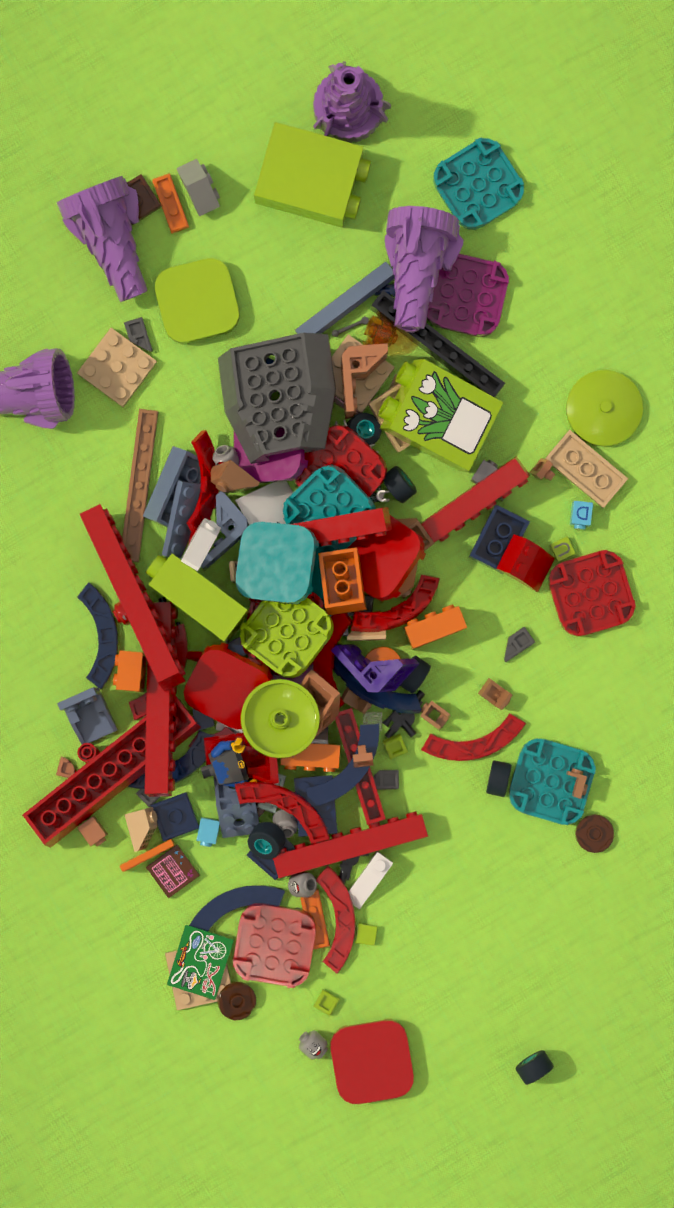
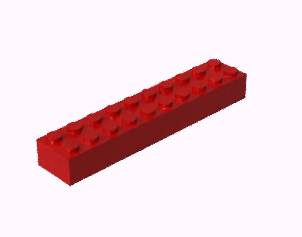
M101 504L80 513V517L158 684L164 691H167L185 682L183 675L186 672L179 660H175L178 655L171 643L168 642L170 638L163 626L160 625L162 621L153 608L154 604L146 592L147 589L143 581L137 575L139 572L130 558L131 555L123 543V538L115 526L116 523L107 508L103 509Z
M174 695L176 714H173V721L176 722V732L173 733V740H175L176 747H178L198 731L201 726L181 700ZM146 716L22 815L45 846L49 848L54 846L145 773Z

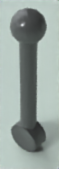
M362 317L361 321L339 330H333L332 335L337 337L340 333L358 325H366L369 319L368 317Z

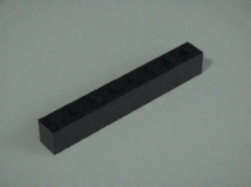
M384 290L371 305V310L462 380L493 397L497 396L505 382L426 323L424 329H419V331L414 333L406 332L394 326L396 309H394L395 299Z

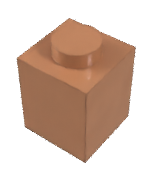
M95 816L77 827L90 847L94 844L98 847L106 841L104 837L108 833Z

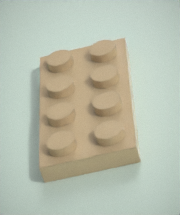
M571 430L565 434L545 458L553 464L556 470L602 508L607 505L628 480L625 475Z

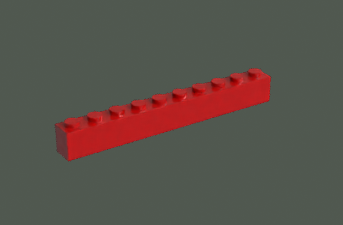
M153 602V608L162 621L160 625L166 630L170 638L168 642L171 643L177 653L175 638L178 636L177 626H175V619L178 618V609L175 608L172 602ZM147 661L145 794L149 797L172 796V791L175 790V780L172 779V772L175 771L173 752L176 750V743L173 740V733L176 732V722L173 721V714H176L174 695L177 693V686L164 691L158 684Z

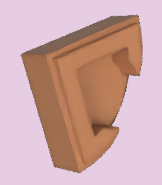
M61 756L56 775L69 778L76 772L75 767L71 761Z

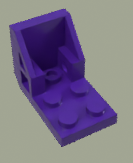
M354 644L335 645L331 650L368 692L395 691L419 665L415 658L371 662L361 654V649Z

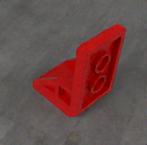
M243 733L204 738L206 766L211 764L208 754L211 753L220 741H234L237 738H241L243 741L240 745L246 746L241 756L248 777L270 784L279 783L277 758L268 757L256 751L248 743Z

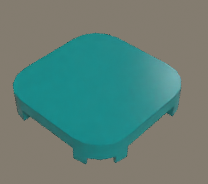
M478 138L444 161L442 160L434 172L433 183L437 192L452 215L458 218L459 224L466 229L476 230L514 208L520 202L524 193L523 180L518 176L502 151L501 145L497 141L487 138Z
M326 465L316 470L283 503V519L286 524H295L375 509V505L344 470L338 466ZM350 537V541L338 543V540L331 541L332 545L321 547L319 543V548H316V555L319 557L318 553L347 549L357 538Z
M254 522L244 530L240 542L236 571V586L239 592L253 600L300 604L309 594H312L314 588L311 584L316 548H319V541H317L314 533L308 528L291 524Z
M536 738L529 740L523 745L519 753L509 788L510 803L516 810L524 814L563 825L575 823L584 813L596 767L592 757L583 750L546 739ZM572 768L584 771L583 775L587 776L585 784L588 785L585 796L582 795L581 799L572 796L576 777L566 775V772H571Z

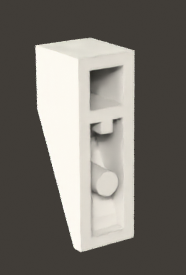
M204 518L193 535L181 562L198 571L218 536L221 527L214 521Z
M378 851L348 891L353 905L358 909L362 907L393 864L391 860Z

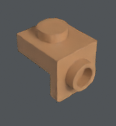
M488 678L478 693L500 710H503L509 704L513 694L490 678Z
M346 687L341 696L344 703L363 714L372 706V704L354 694L348 687Z
M572 768L571 772H566V775L576 777L572 796L581 799L582 795L585 796L588 785L585 784L587 776L583 775L584 771Z

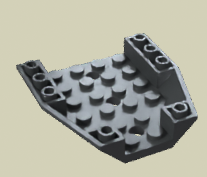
M299 333L230 348L218 358L224 411L251 464L269 461L270 455L303 449L308 453L325 449L336 393L328 334ZM275 356V361L272 364H266L267 357ZM274 392H279V399L272 401L271 395ZM285 429L284 436L277 438V430Z

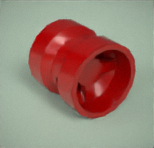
M91 743L82 744L77 752L80 760L88 763L100 753L99 749Z

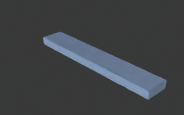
M384 262L295 329L296 333L322 334L395 279L393 269L387 262Z

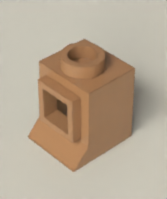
M433 701L430 703L426 702L421 708L422 714L420 716L439 731L451 717L447 711ZM433 709L441 714L436 722L428 717Z

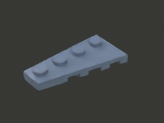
M178 480L162 551L163 556L170 557L171 554H174L178 558L182 557L191 534L186 523L196 508L201 483Z

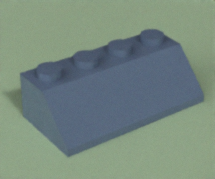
M172 447L143 517L168 528L178 480L201 483L200 466L196 455L186 450Z

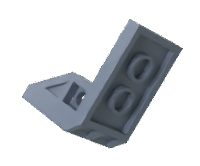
M221 491L216 495L217 525L221 527L220 531L226 538H220L213 544L215 548L208 552L201 565L204 570L209 568L240 541L244 530L249 526L247 518L227 495ZM230 525L234 526L232 530H228Z
M90 688L57 703L59 709L66 712L69 722L81 744L93 742L118 730L99 688Z

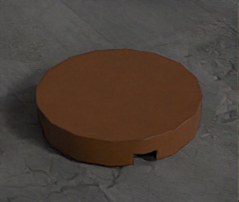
M596 814L588 815L581 819L576 827V841L587 852H603L613 842V826L603 816Z
M232 982L226 985L218 996L220 1012L231 1020H242L248 1017L256 1006V995L253 989L243 982Z

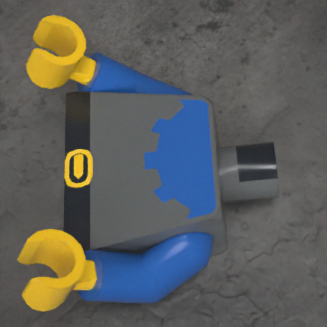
M237 738L234 741H220L211 753L208 754L211 764L200 768L203 778L215 775L219 785L235 787V784L248 782L249 777L241 756L246 747L245 745H240L243 740Z

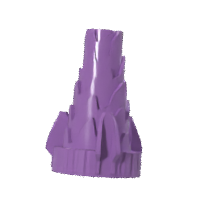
M346 61L328 66L331 74L322 80L314 95V116L317 121L313 126L314 129L322 130L325 133L324 136L349 143L366 139L375 132L380 123H387L388 118L384 112L387 109H391V104L383 100V94L380 91L379 85L375 83L372 77L364 73L359 66L355 68L346 66ZM350 80L351 82L354 81V83L348 85L345 81Z
M120 176L58 201L57 205L64 224L74 236L87 245L90 253L95 256L99 266L105 272L109 285L114 286L119 301L129 300L147 292L146 283L137 263L139 258L135 251L136 243L131 233V223L136 224L139 222L138 197L136 190L128 186L125 178Z
M400 206L393 208L388 213L385 247L391 267H393V275L395 276L394 289L396 293L394 309H396L394 326L406 332L414 333L419 331V329H424L429 302H432L434 287L438 283L439 269L443 267L445 271H451L452 265L455 263L463 246L464 240L459 235V220L451 213L423 206Z
M43 349L19 363V366L6 367L4 371H0V414L26 415L24 418L25 423L49 429L55 428L59 422L67 421L73 415L75 401L74 382L69 362L61 349Z

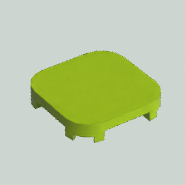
M214 258L198 260L168 268L157 276L155 293L164 328L168 337L173 341L188 344L189 342L224 333L226 335L237 326L240 318L232 281L226 265L220 260Z
M308 598L301 601L300 604L262 601L247 622L242 623L240 639L245 649L276 673L285 678H294L306 671L333 634L334 625L332 618L327 612Z

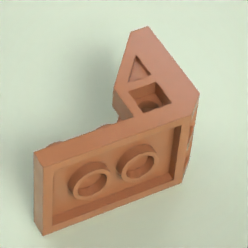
M388 343L349 346L342 354L341 374L345 419L353 418L354 413H357V397L353 398L356 390L355 380H365L386 360Z
M311 670L306 674L301 686L309 691L318 706L320 719L316 738L339 714L340 693Z

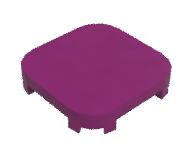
M459 254L452 265L451 271H445L443 267L439 269L438 283L434 287L432 302H429L427 320L438 328L476 337L490 335L500 322L509 283L506 269L495 260L493 262Z
M285 429L277 430L276 437H283ZM234 432V448L238 454L239 467L260 483L297 480V477L302 474L304 468L308 466V460H304L303 449L270 455L269 461L251 464Z

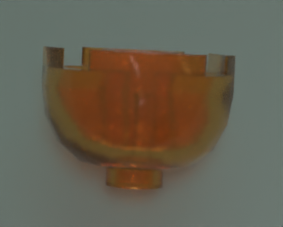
M376 312L377 316H372L366 326L364 335H367L366 341L363 340V345L388 343L389 348L391 344H395L398 337L396 326L386 316Z

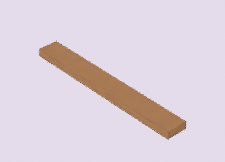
M139 409L122 536L123 543L131 555L132 562H139L145 520L143 514L147 505L159 411Z

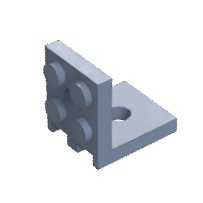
M214 775L216 807L222 837L228 838L251 834L254 827L259 823L256 803L240 804L236 789H231L230 786L219 785Z

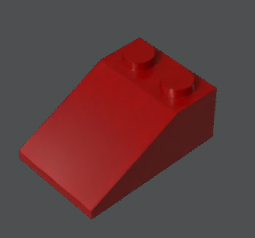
M514 534L496 569L538 592L555 558L532 541Z

